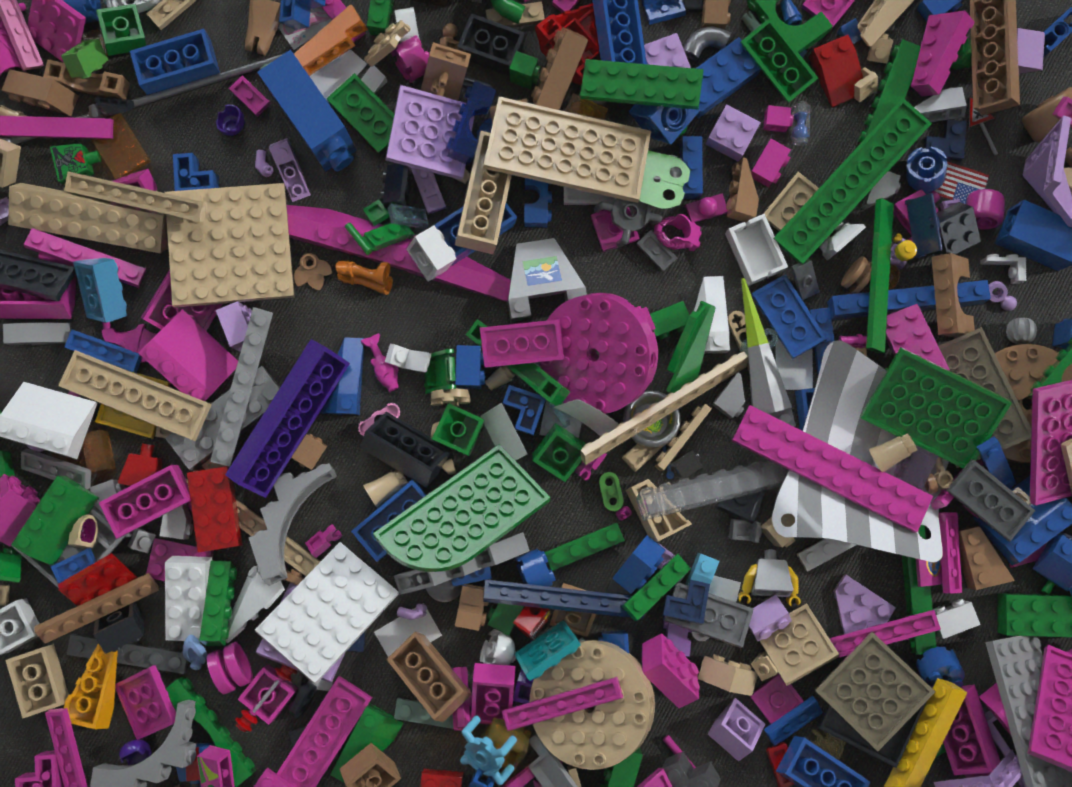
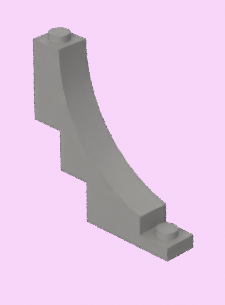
M522 532L496 541L460 567L440 572H425L413 569L394 575L401 595L433 587L482 568L497 565L530 550Z

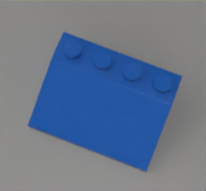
M1031 475L1013 487L1011 491L1019 487L1030 497ZM1062 498L1039 505L1031 504L1030 506L1035 512L1010 542L980 518L974 516L973 519L1013 566L1023 561L1072 524V504L1068 499Z

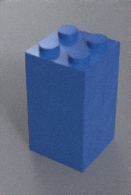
M1026 200L1008 209L994 244L1056 271L1072 265V227L1067 226L1060 215Z

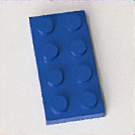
M786 274L751 294L792 360L827 340Z

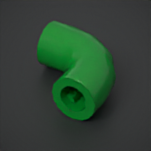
M490 0L494 10L502 17L519 24L525 9L524 5L513 0Z

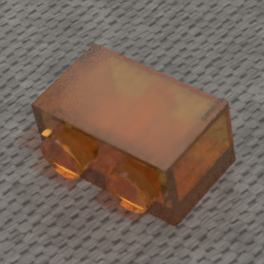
M98 430L86 433L82 445L87 469H90L91 473L94 474L115 470L108 431Z

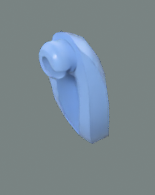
M189 635L184 641L183 657L191 662L190 667L192 669H201V664L206 662L207 651L194 635Z

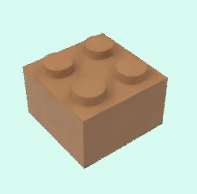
M372 743L340 768L347 787H392L401 779L395 762Z

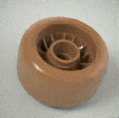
M1072 87L1046 99L1037 105L1036 109L1022 118V124L1033 141L1040 143L1060 120L1052 114L1062 97L1072 99Z

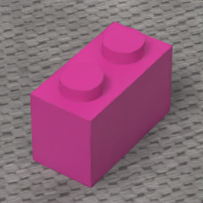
M770 139L751 171L752 178L767 187L772 182L776 184L781 175L779 173L781 166L785 168L791 158L788 156L791 149Z

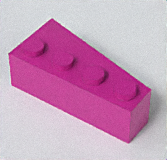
M966 11L929 15L911 84L921 96L940 94L950 74L949 69L959 56L957 52L961 44L964 45L969 28L972 29L975 23Z

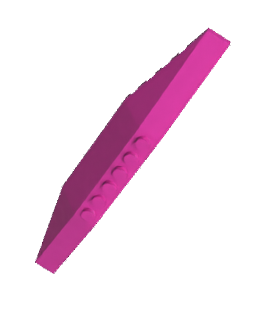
M287 205L290 238L333 251L338 250L378 263L388 262L391 267L424 277L406 250L413 238H407L366 255L345 229V225L351 223L362 237L365 232L384 225L377 224L373 226L368 220L331 209ZM465 257L453 266L451 265L447 271L432 279L494 299L508 301L511 280L468 257Z

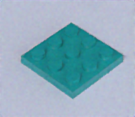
M563 619L514 655L526 677L531 681L542 676L549 667L559 664L566 655L575 653L581 644Z

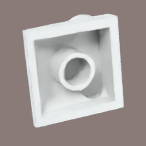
M849 222L839 224L834 230L836 233L832 237L828 236L819 247L823 251L822 255L825 259L829 260L865 229V225L850 224Z

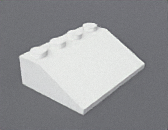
M23 382L0 414V437L77 459L97 402Z

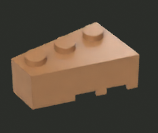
M10 69L1 90L8 94V98L13 101H23L29 105H37L68 116H72L79 95L54 79Z

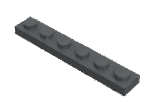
M72 634L70 635L67 655L90 658L99 643L95 637ZM128 643L122 646L117 653V663L145 668L156 665L157 670L185 674L188 661L183 657V652Z

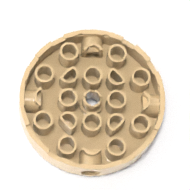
M597 640L580 642L581 646L578 647L575 653L566 655L559 664L549 667L542 676L534 679L530 692V702L614 677H618L623 698L597 705L595 709L590 707L534 723L533 726L544 746L559 760L581 769H603L620 763L634 753L644 742L653 723L655 698L651 682L642 671V665L630 653L609 642Z

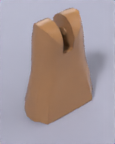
M250 0L245 50L254 52L257 46V53L266 55L280 25L281 3L271 0Z

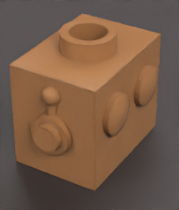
M306 434L291 458L294 461H298L301 467H307L312 470L326 450L327 445L322 443L321 438L313 437L312 434Z

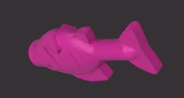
M379 333L370 338L362 339L361 343L366 347H370L375 359H371L370 363L374 367L377 379L389 392L397 390L399 388L398 367L385 363L386 357L382 355L377 345L380 338Z

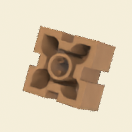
M464 584L462 586L455 623L456 627L479 631L480 627L484 626L487 612H483L484 606H488L489 602H483V586Z

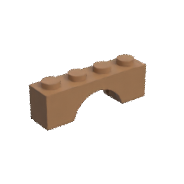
M47 60L43 76L54 79L69 90L102 97L127 99L130 83L123 75L104 72L103 74L91 73L92 75L85 79H80V77L71 78L65 63Z

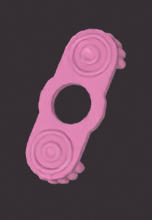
M388 403L385 408L374 412L367 420L361 421L358 427L360 434L364 436L365 431L375 423V417L383 415L386 411L398 418L400 416L398 405Z

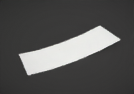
M578 399L554 407L578 419L594 430L599 436L606 432H611L619 425L605 413Z

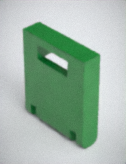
M445 349L431 353L430 364L427 372H424L426 394H431L435 390L443 389L445 392L450 391V389H456V385L453 384L456 381L455 359L452 357L454 349Z

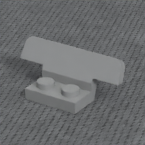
M537 734L528 740L539 755L528 767L542 787H578L558 758L544 746Z

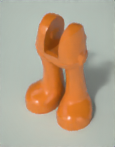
M339 261L336 263L335 268L338 272V280L351 285L360 284L381 294L387 295L390 293L393 285V278L389 276L390 263L381 262L377 269L364 268L352 261Z

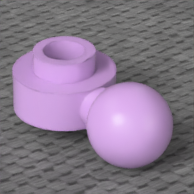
M995 281L989 284L991 301L1000 302L1002 309L1005 311H1012L1016 308V299L1013 296H1007L1008 290L1002 282ZM999 288L997 292H993V290Z

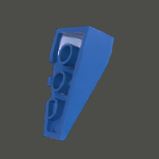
M344 338L338 355L350 364L322 407L320 414L360 416L364 345L361 343V340L364 338Z

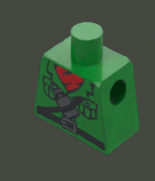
M82 144L50 147L58 182L64 186L67 172L92 176L94 174L92 164L101 162V156L98 151L89 152Z

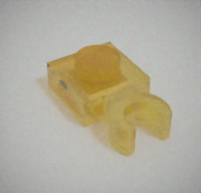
M812 730L811 732L817 735V740L809 741L816 746H820L822 750L837 760H840L846 742L827 732L822 737L821 733Z

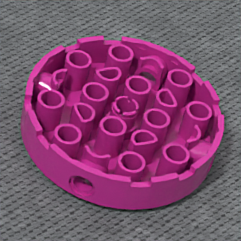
M591 293L572 298L554 310L547 320L560 319L564 359L540 362V367L570 391L563 402L567 403L578 399L606 414L617 411L636 401L652 382L658 363L656 336L648 324V319L640 309L634 307L628 300L614 294Z

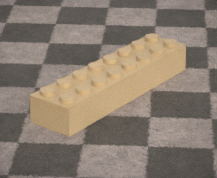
M25 183L9 186L8 225L28 229L34 228L39 231L162 253L169 249L167 218L164 213Z

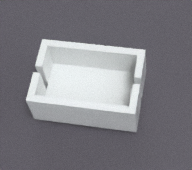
M765 214L750 219L747 223L743 222L731 227L725 233L748 286L762 281L766 277L769 278L781 273L788 268L778 243L773 239L775 236Z

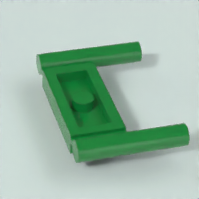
M393 208L387 210L394 221L393 223L365 232L363 237L351 223L345 225V229L366 255L407 238L412 239L415 236L413 231Z

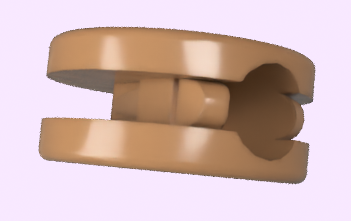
M864 256L858 258L844 275L841 286L845 289L850 287L849 291L852 294L859 293L871 280L872 262H869Z

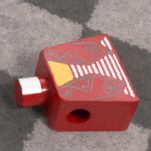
M525 606L513 624L518 631L533 641L550 618L551 613L546 608Z

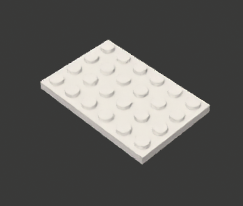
M339 542L255 629V632L316 685L398 596L399 591Z

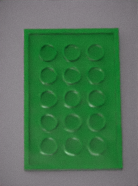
M900 347L888 367L887 373L861 413L860 418L896 436L901 437L908 433L916 446L964 469L971 459L977 460L980 455L977 446L990 439L1012 402Z

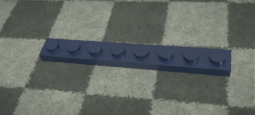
M485 580L483 602L631 618L622 605L632 596Z

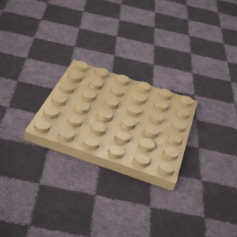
M284 183L165 192L166 194L207 203L203 222L166 214L172 306L174 308L294 297Z

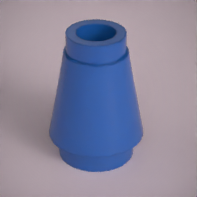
M783 0L780 6L784 23L792 26L801 25V13L791 0Z

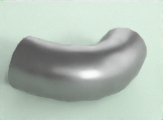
M713 26L700 28L692 33L684 43L683 49L686 57L691 60H698L702 50L707 46L722 50L726 46L731 32Z

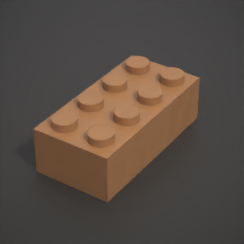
M562 27L561 31L557 30L555 34V46L549 50L546 60H548L546 68L542 67L539 74L540 83L538 86L535 85L531 94L535 105L559 110L588 42V39L583 35Z
M415 631L386 659L435 721L444 722L472 695L471 691L424 634Z

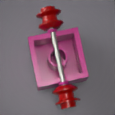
M270 664L261 669L238 698L241 703L250 709L242 710L241 714L243 716L235 718L236 726L241 731H252L250 725L258 723L256 715L268 725L276 719L297 692L298 687L290 682L292 680L290 675L298 673L296 669L283 665L281 668H273Z

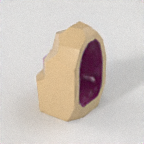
M84 515L78 519L73 526V530L70 532L68 545L79 548H93L98 533L97 521L93 515Z

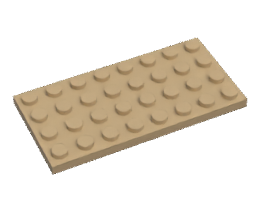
M499 97L483 169L638 203L651 131Z

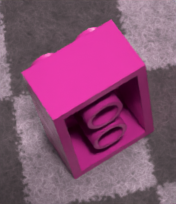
M662 633L642 643V671L647 679L678 708L698 700L700 686L698 683L699 671L697 666L691 663L685 654L679 651L673 642Z
M475 663L471 719L474 716H478L481 719V724L506 725L502 711L513 706L515 666Z

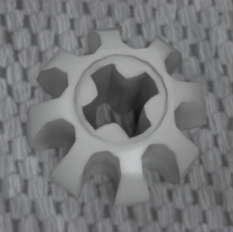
M1029 318L1013 319L1007 325V338L1014 344H1028L1036 338V324Z

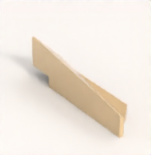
M874 0L857 25L861 32L860 37L866 45L872 46L914 0Z

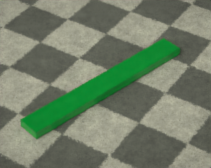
M883 198L876 199L866 343V349L876 353H885L894 204Z

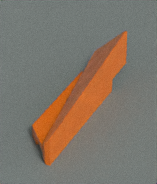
M349 5L297 50L294 55L310 76L356 46L352 38L367 31L368 28L355 8Z

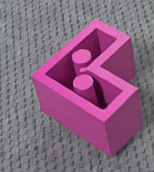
M55 750L44 751L36 755L35 772L24 773L15 778V787H64Z

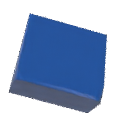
M856 18L841 26L837 31L839 37L848 34L853 44L862 40Z

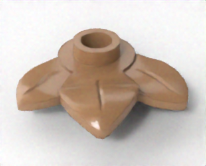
M307 253L300 259V266L295 270L294 280L298 287L308 282L312 288L321 290L324 285V276L332 274V269L328 262L319 260L312 253ZM309 260L313 261L312 266H307Z

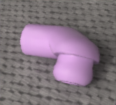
M257 150L255 168L263 176L269 177L273 173V167L265 161L266 151Z
M417 604L416 610L399 607L397 616L409 620L422 618L427 614V606L425 604Z

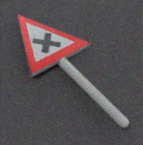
M970 97L969 127L980 124L993 154L997 155L998 152L983 123L994 119V117L990 114L981 115L973 109V99Z

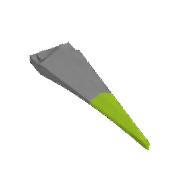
M742 278L751 406L795 427L790 400L746 280Z

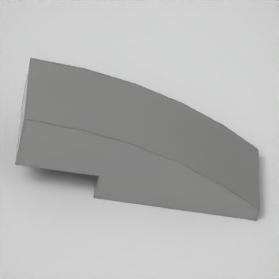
M3 324V342L7 345L66 343L71 331V324Z

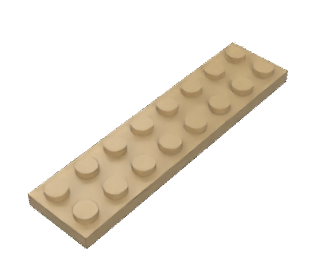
M76 350L58 385L193 441H196L212 405Z

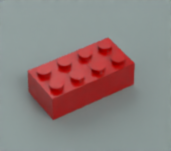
M228 466L187 473L198 553L243 546L234 482L225 475L230 468Z

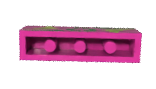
M210 745L197 756L201 787H235L230 750Z

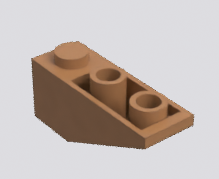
M742 158L732 167L733 178L729 186L730 198L726 204V209L728 210V218L747 223L748 220L755 218L757 215L759 198L747 158Z

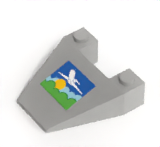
M554 238L516 244L507 301L510 322L530 319L531 311L528 300L530 298L564 293L566 302L572 298L587 295L585 285Z

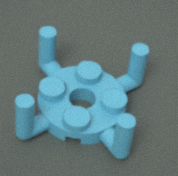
M474 716L462 730V735L468 743L464 747L466 751L461 757L460 762L463 765L470 764L475 770L480 768L485 771L484 775L492 776L498 785H502L515 768L513 765L508 764L501 774L499 769L505 761L504 756L517 742V738L511 735L500 749H496L490 738L484 737L482 739L473 736L471 732L481 721L478 716Z

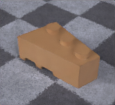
M703 0L702 28L713 26L725 30L726 25L730 24L728 6H730L731 0Z
M970 526L958 529L960 561L968 589L979 590L1015 581L980 527Z

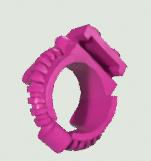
M684 214L664 218L654 227V234L660 243L667 248L673 250L689 248L690 251H695L700 246V226L696 225L695 222H691ZM666 225H672L679 230L682 229L684 238L674 237L669 239L662 232V228Z

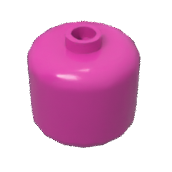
M979 189L968 195L966 204L974 208L978 229H992L1002 224L1005 210V198L1002 193L993 189Z

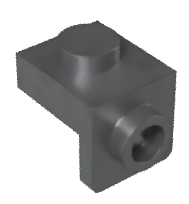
M731 519L730 539L759 542L762 534L761 523L755 521L751 524L742 519Z

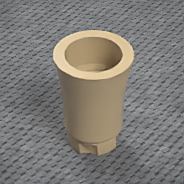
M908 433L869 449L881 472H886L892 466L918 450Z
M395 470L363 486L378 509L408 482L403 473Z

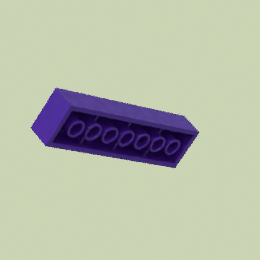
M311 339L225 475L236 484L266 498L350 363Z

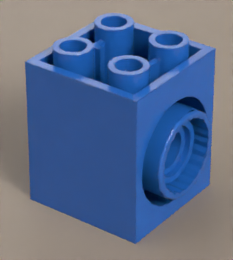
M635 104L629 113L642 129L651 131V139L672 144L698 114L700 108L695 110Z

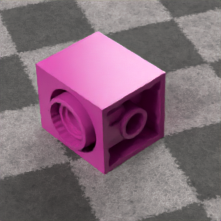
M6 474L0 477V541L11 546L41 500L38 498V492L31 486L25 487L15 476L9 477Z

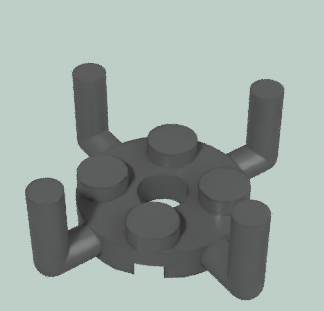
M616 198L613 203L601 201L594 207L596 213H600L602 210L611 211L612 223L623 230L622 238L616 242L618 247L628 244L631 232L641 229L648 220L651 226L656 225L662 220L661 215L650 213L649 204L640 201L636 203ZM627 207H632L635 210L634 217H629L626 214Z

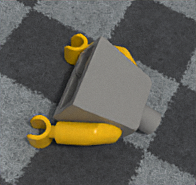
M765 550V559H758L757 563L752 565L746 573L742 585L743 591L738 595L739 602H741L742 596H747V604H749L751 601L749 592H751V595L757 596L777 595V597H786V602L790 606L791 600L795 598L796 605H799L801 601L796 596L798 594L797 575L788 566L786 560H777L776 550Z

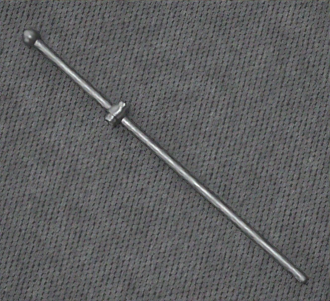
M283 54L132 101H134V106L138 107L260 69L263 67V64L273 62ZM92 104L88 107V114L75 118H106L109 114L98 110L96 104ZM6 136L0 137V139H3L13 144H18L24 141L37 138Z

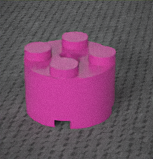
M417 35L397 44L396 48L391 51L392 57L396 56L397 62H395L397 68L406 80L410 79V83L425 75L429 52H424Z

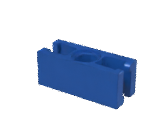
M1072 7L1044 31L1045 41L1050 46L1046 45L1044 47L1043 58L1072 32V22L1069 26L1064 22L1068 16L1072 15Z

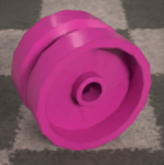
M237 642L224 646L223 651L219 649L207 655L209 673L215 686L223 695L236 690L237 685L243 687L253 681L249 660Z

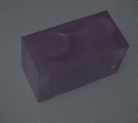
M916 445L918 450L902 460L901 464L895 468L894 477L922 490L939 456Z

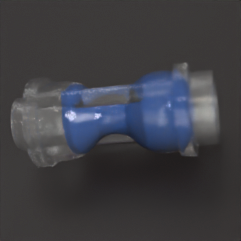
M798 101L792 106L793 124L791 140L795 146L808 145L810 140L811 105L807 104L806 101Z

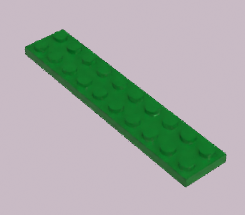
M902 98L773 239L793 259L803 264L932 123Z

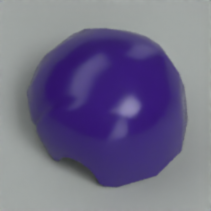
M228 104L225 106L224 111L218 112L216 126L223 135L232 136L241 132L245 126V119L237 106Z
M136 739L122 746L119 756L122 763L126 759L128 765H133L150 757L152 750L148 742Z

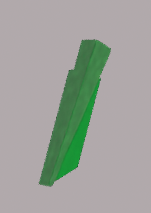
M700 301L697 311H693L690 314L667 368L668 371L674 373L666 390L667 392L675 393L686 383H692L698 378L716 309L715 306Z

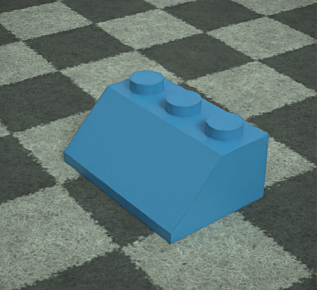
M97 258L74 261L86 317L105 323L126 317L127 305L123 300V287L118 278V266L115 260Z

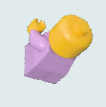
M896 234L893 238L895 243L891 247L890 265L900 270L908 260L916 255L917 247L914 242L905 240L901 234Z

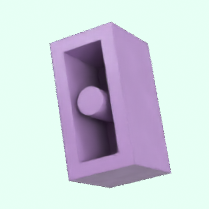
M777 595L772 596L753 608L749 629L756 640L760 641L761 639L769 638L776 630L788 626L792 620Z

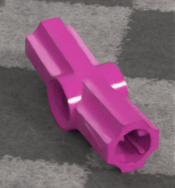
M467 667L452 668L470 690ZM471 696L453 712L454 730L462 731L470 722Z

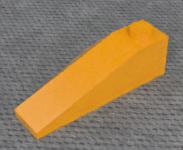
M99 644L95 648L86 664L85 672L76 681L75 684L77 685L74 691L68 695L64 704V708L68 709L71 724L92 729H109L114 709L118 651H111L105 654Z

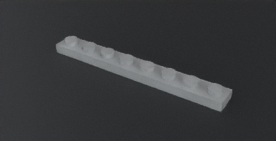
M253 307L210 462L231 466L273 317L272 312Z

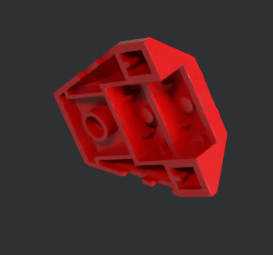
M593 3L581 6L576 10L564 11L562 14L550 15L535 27L541 52L546 57L549 50L555 46L554 37L557 30L561 31L562 27L583 35L588 39L571 82L582 85L585 60H601Z

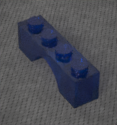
M474 81L472 87H467L464 97L467 98L466 102L461 104L458 114L461 115L460 119L455 121L452 131L455 132L454 136L449 138L446 148L449 149L447 157L466 165L470 164L479 141L470 130L469 120L475 115L487 114L496 93L495 89L477 81Z

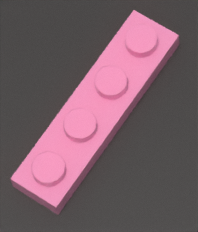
M0 0V16L23 70L43 67L44 64L17 0Z

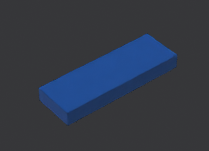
M811 696L766 727L764 731L770 742L776 746L818 717L823 711L817 700Z

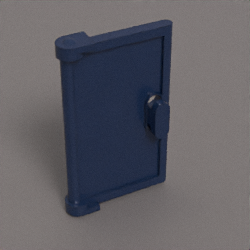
M933 193L905 200L912 241L917 247V253L914 258L924 257L926 254L943 250L939 231L940 222L936 213Z

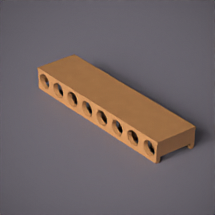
M970 0V17L975 22L971 29L973 109L981 115H986L1020 105L1016 0Z

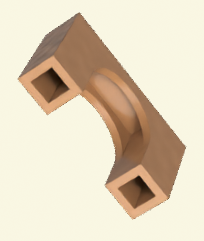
M952 253L933 256L932 267L938 335L958 338L975 330L974 318L964 314L960 307L957 293L958 280L970 278L969 262L967 258Z

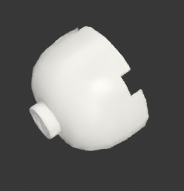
M493 629L488 634L491 635L489 642L485 640L483 644L480 662L509 666L516 659L514 655L516 653L514 641L505 633Z

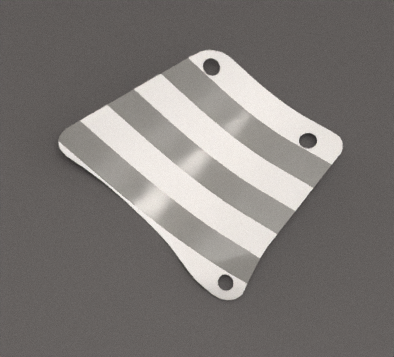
M837 340L830 343L823 354L817 384L803 432L878 468L869 449L891 441L898 436L861 419L860 415L887 371L846 342ZM916 446L918 449L916 452L911 453V456L892 466L886 473L928 493L923 483V476L930 473L934 475L936 473L932 453ZM942 458L943 466L946 470L949 461ZM790 470L788 471L777 496L772 514L773 527L779 535L783 537L835 539L929 562H937L942 558L939 509L934 510L931 505L927 509L921 525L929 528L931 537L925 540L920 537L918 532L914 533ZM938 489L937 493L930 494L933 496L931 502L939 495L941 489ZM789 513L795 517V523L791 527L782 525L781 517L784 514Z

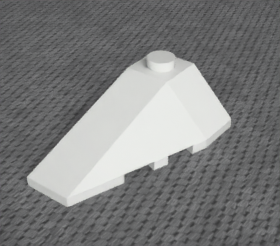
M723 276L703 277L694 311H697L700 301L716 307L704 354L727 353L730 350Z
M258 565L252 567L232 610L231 619H229L228 623L229 637L226 639L227 643L244 630L249 619L254 621L258 617V612L263 607L265 609L269 608L285 590L281 581L270 586L267 585L261 578Z

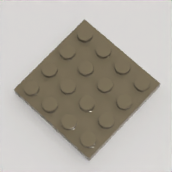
M870 632L815 689L877 751L935 693L922 678L873 632Z

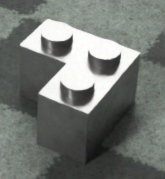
M684 751L666 758L662 766L672 787H718L720 777L711 761L693 769Z

